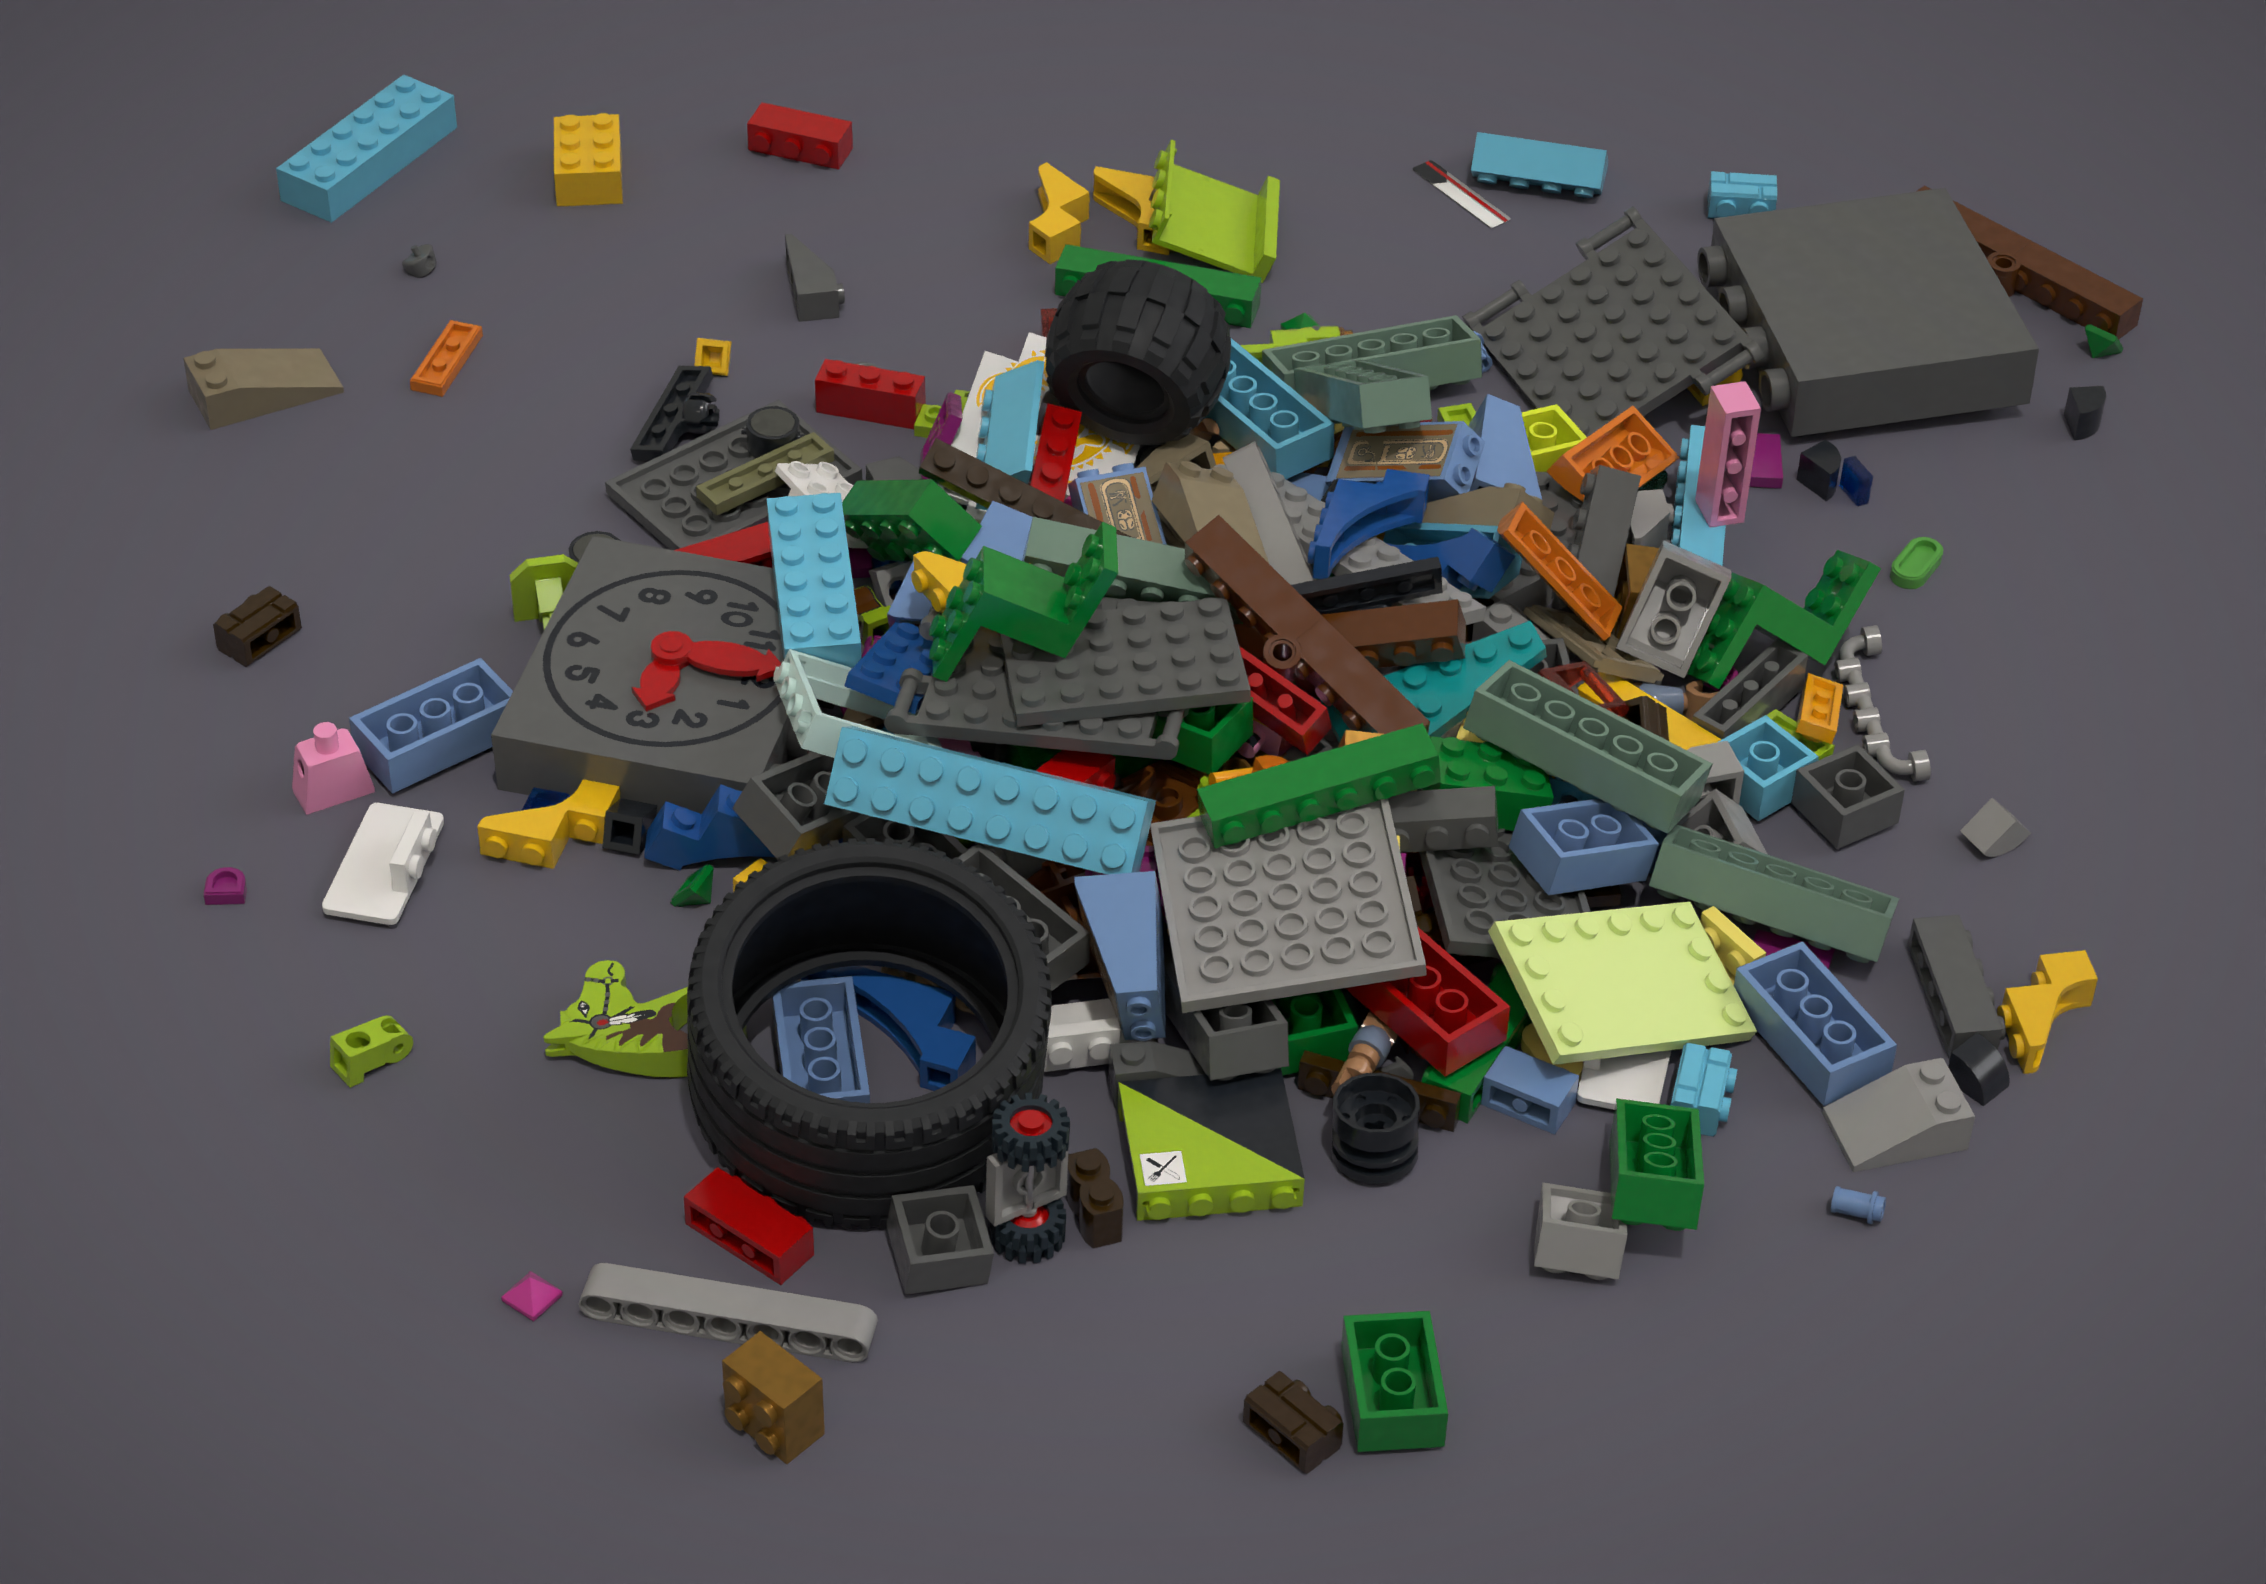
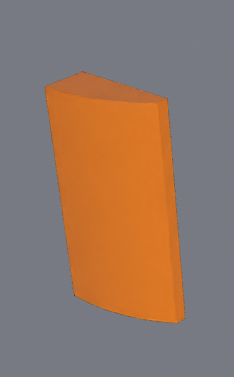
M1631 406L1565 452L1546 472L1565 490L1583 501L1585 495L1581 494L1580 490L1584 475L1590 473V470L1598 465L1640 475V488L1675 463L1680 457L1634 406Z
M1523 502L1518 504L1500 520L1497 529L1498 533L1601 641H1605L1611 635L1622 606Z

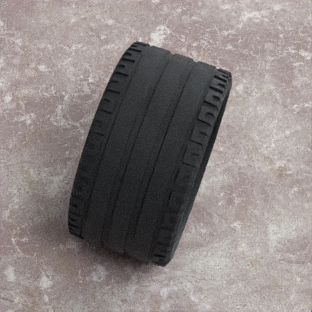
M856 838L848 839V842L839 843L838 840L830 841V844L821 846L820 843L812 845V849L806 851L803 848L795 850L794 855L789 857L786 854L778 857V862L774 864L768 862L763 865L760 872L753 871L748 875L746 882L740 881L735 886L734 893L728 892L725 895L723 903L716 906L713 910L712 918L707 919L704 930L699 935L697 947H695L687 988L688 1086L692 1108L695 1113L696 1122L701 1128V1134L704 1140L708 1142L709 1149L713 1155L718 1154L719 1163L723 1168L727 1167L731 1176H738L747 1186L763 1196L771 1197L780 1207L788 1209V1212L794 1216L798 1214L806 1216V1220L814 1222L816 1219L821 1220L827 1226H832L833 1223L842 1224V1228L851 1229V1225L861 1226V1229H870V1226H879L880 1229H887L886 1225L892 1195L974 1185L976 1193L982 1194L986 1190L987 1157L994 1154L992 1149V1119L995 1109L1000 1110V1103L1004 1100L1011 1104V1096L1017 1094L1020 1100L1025 1099V1093H1032V1099H1038L1039 1095L1042 1094L1052 1002L1049 967H1047L1046 954L1042 950L1041 940L1039 937H1036L1033 924L1027 922V915L1023 909H1017V902L1012 897L1007 898L1005 890L1000 885L994 886L989 876H981L978 874V869L972 865L967 867L962 864V860L956 857L950 859L946 857V853L939 850L937 853L929 851L927 846L921 845L918 848L911 846L910 842L903 841L902 844L893 843L891 839H885L884 842H875V838H866V841L857 842ZM879 966L919 975L951 992L982 1023L992 1045L970 1070L938 1090L902 1101L860 1103L834 1099L814 1093L783 1077L759 1056L747 1040L743 1029L764 1002L787 985L803 977L839 967Z

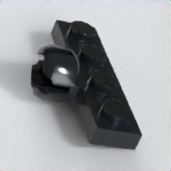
M678 366L630 449L634 461H650L673 450L679 437L685 432H690L693 435H705L715 430L719 424L720 409L715 404H711L716 402V398L710 393H705L714 378L710 366Z
M1438 557L1291 585L1321 615L1391 607L1392 604L1399 601L1443 593L1442 568Z

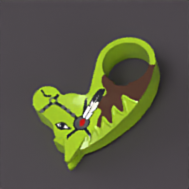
M599 961L590 966L586 971L580 998L571 1004L567 1010L560 1011L561 1025L544 1035V1042L551 1044L545 1049V1054L549 1057L578 1056L605 1068L636 1075L687 1077L688 1033L679 1029L687 1023L688 987L645 1003H637L626 987L624 967L617 961ZM746 1025V1026L744 1027V1029H743V1032H744L746 1038H747V1025Z

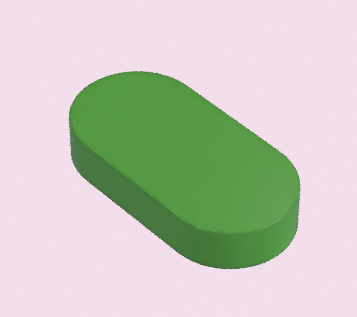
M1929 537L1912 539L1893 561L1890 572L1891 581L1904 589H1917L1923 586L1941 564L1943 556L1942 545Z

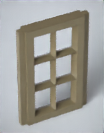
M1534 604L1532 607L1526 606L1523 611L1528 616L1527 618L1554 639L1563 638L1566 648L1597 672L1653 684L1655 681H1662L1664 674L1651 663L1616 649L1619 639L1613 634L1605 641H1601L1574 613Z

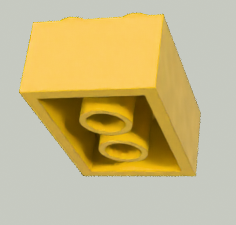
M600 113L586 116L565 115L554 117V180L557 206L623 204L619 114L609 115Z

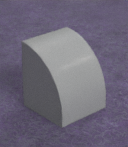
M1991 798L1960 830L1984 855L1989 857H1996L2010 852L2031 834L2012 813L1994 798Z

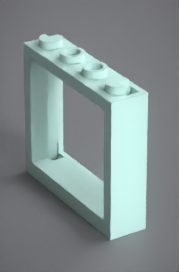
M789 649L784 662L782 661L780 667L775 668L773 680L802 749L835 758L841 728L847 726H854L942 748L939 739L935 737L894 735L822 713L816 699L885 719L888 711L894 708L890 704L845 687V681L848 672L852 669L851 667ZM908 712V715L917 716L918 712L916 714Z

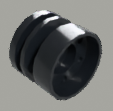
M1365 1073L1349 1078L1338 1087L1333 1096L1332 1160L1339 1171L1353 1180L1368 1184L1395 1181L1412 1171L1418 1160L1420 1116L1419 1095L1412 1085L1393 1075Z

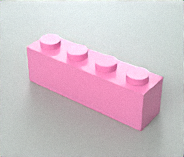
M1746 381L1711 386L1695 497V501L1710 528L1744 523L1761 412V407Z

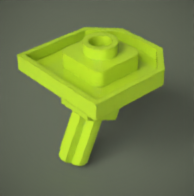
M562 554L530 558L520 564L509 575L514 621L539 619L543 623V629L545 630L578 562Z

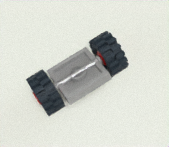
M1025 1093L1024 1100H1020L1017 1094L1011 1096V1104L1006 1100L1000 1103V1110L995 1109L992 1119V1149L994 1154L987 1157L986 1217L990 1221L991 1244H995V1250L999 1254L1005 1251L1006 1259L1012 1261L1016 1255L1019 1256V1263L1026 1264L1027 1257H1032L1033 1263L1041 1262V1255H1044L1047 1260L1052 1258L1054 1250L1059 1252L1062 1249V1242H1065L1066 1209H1064L1061 1197L1067 1195L1070 1117H1067L1065 1107L1059 1108V1101L1053 1099L1047 1103V1095L1040 1094L1038 1099H1032V1093Z

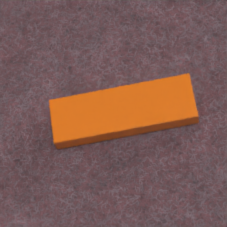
M450 320L410 379L411 390L443 397L483 337L482 326Z

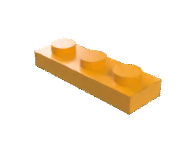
M1810 673L1807 674L1802 689L1796 726L1797 733L1802 734L1804 738L1812 742L1820 743L1823 741L1832 744L1837 732L1843 684Z

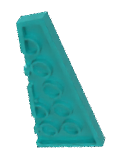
M1530 620L1465 645V659L1414 664L1387 674L1384 677L1430 721L1429 736L1441 737L1467 717L1466 712L1469 711L1475 690L1508 660L1530 670L1547 657L1546 647ZM1321 701V704L1328 709L1332 725L1331 729L1340 743L1345 730L1351 729L1344 723L1342 714L1333 705L1327 706Z

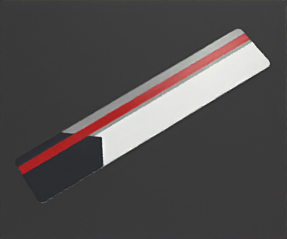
M1429 160L1413 168L1415 172L1489 227L1494 228L1511 219L1434 161Z

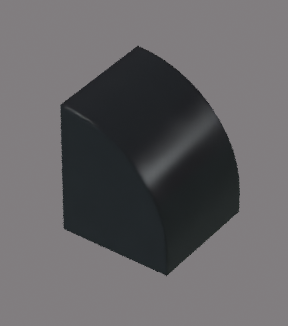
M2104 386L2069 387L2064 416L2074 440L2086 439L2098 431L2106 400Z
M1824 440L1800 454L1796 480L1825 501L1832 498L1836 492L1841 464V455L1838 449L1828 440Z
M620 798L606 810L602 848L640 855L645 849L647 830L656 817L657 805Z
M1975 1033L1951 1052L1948 1068L1961 1091L1980 1105L1985 1106L2009 1087V1072L2004 1059L1993 1044L1979 1033Z

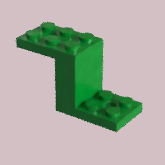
M1102 522L1094 535L1089 534L1083 544L1081 557L1077 563L1072 562L1069 565L1065 578L983 546L976 559L970 558L967 562L959 587L954 586L951 589L946 601V609L942 615L937 614L934 617L930 626L929 635L933 637V644L930 649L929 659L933 660V677L945 682L948 681L980 626L1066 658L1118 575L1116 527Z
M1837 550L1834 556L1830 557L1825 563L1823 575L1816 587L1806 596L1804 608L1769 587L1732 572L1731 580L1688 669L1687 675L1720 689L1754 629L1774 641L1778 639L1807 654L1808 659L1826 665L1881 568L1870 561Z

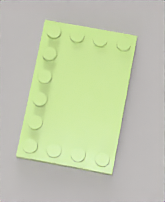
M1691 902L1497 921L1488 930L1553 1065L1683 1049L1686 1043L1709 1046L1749 1041L1757 1032Z

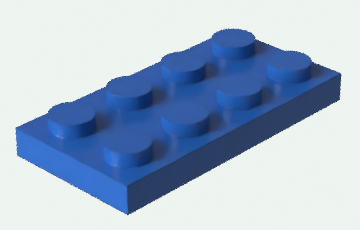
M895 622L848 672L844 686L894 706L901 689L899 685L900 677L905 669L914 668L921 671L923 675L932 676L933 660L929 659V653L933 641L923 638L917 626L910 623ZM915 694L909 709L910 713L916 714L925 695Z

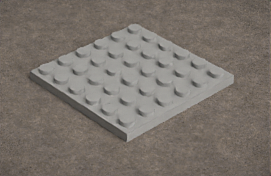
M1380 799L1379 801L1350 810L1319 817L1313 821L1302 822L1272 833L1261 834L1257 837L1248 838L1216 849L1200 816L1151 823V836L1182 1013L1427 975L1425 958L1388 799Z

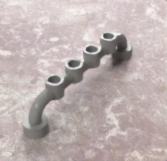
M1877 625L1861 627L1860 635L1851 637L1841 646L1839 651L1840 660L1835 661L1834 669L1838 683L1849 682V685L1844 686L1846 706H1858L1859 710L1853 711V722L1856 732L1867 731L1868 735L1862 738L1863 749L1871 757H1877L1881 766L1891 773L1911 775L1914 782L1929 780L1931 777V767L1926 750L1909 752L1908 760L1897 759L1893 757L1890 751L1888 734L1882 730L1878 708L1873 706L1869 685L1867 682H1864L1860 661L1858 657L1855 658L1854 653L1858 650H1863L1865 656L1881 654V634Z

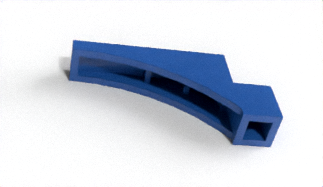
M1387 469L1383 482L1377 481L1376 484L1338 479L1334 492L1328 491L1325 508H1322L1320 522L1315 528L1314 541L1310 542L1308 563L1314 564L1313 578H1329L1333 568L1340 559L1367 539L1403 525L1422 523L1427 509L1430 475Z
M1471 528L1468 534L1439 543L1417 546L1386 543L1398 548L1402 554L1413 561L1438 557L1442 568V577L1459 590L1463 585L1473 591L1479 586L1492 593L1516 556L1494 539L1474 528Z
M722 784L719 785L702 814L665 801L647 830L644 858L679 871L684 865L720 858L775 856L732 809L742 791ZM843 838L838 840L839 843H843Z
M861 966L833 968L801 978V981L852 976L858 1015L870 1021L889 1036L906 1054L920 1075L921 1088L932 1091L938 1090L955 1081L976 1064V1036L951 1030L956 1021V996L947 990Z

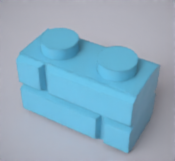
M1711 171L1707 197L1708 218L1714 219L1776 210L1777 176L1731 172L1726 174L1725 172Z
M1686 1043L1682 1050L1671 1105L1699 1109L1701 1135L1713 1137L1717 1134L1719 1121H1728L1732 1098L1724 1097L1725 1092H1734L1738 1069L1730 1068L1732 1054L1729 1050L1713 1047L1706 1049V1046Z

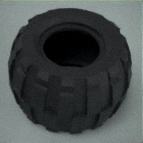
M1128 259L1118 262L1109 261L1097 265L1095 271L1087 272L1067 293L1058 305L1051 323L1045 349V369L1048 375L1046 382L1049 390L1057 398L1061 407L1082 412L1080 424L1101 436L1137 445H1163L1168 441H1179L1189 435L1190 431L1197 427L1203 418L1209 414L1217 403L1230 369L1231 355L1230 325L1224 320L1226 313L1219 301L1213 298L1206 288L1189 276L1170 267L1143 260Z

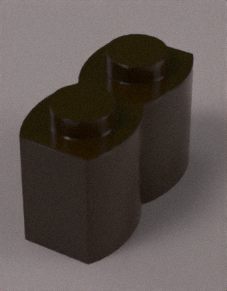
M1097 1148L1068 1154L1066 1198L1071 1210L1079 1217V1230L1082 1238L1093 1249L1122 1242L1124 1200L1120 1188L1110 1179V1165L1107 1158Z

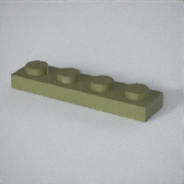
M812 432L697 485L696 496L715 515H720L786 484L775 472L778 463H791L793 461L804 464L831 463L835 461L834 449L815 432Z

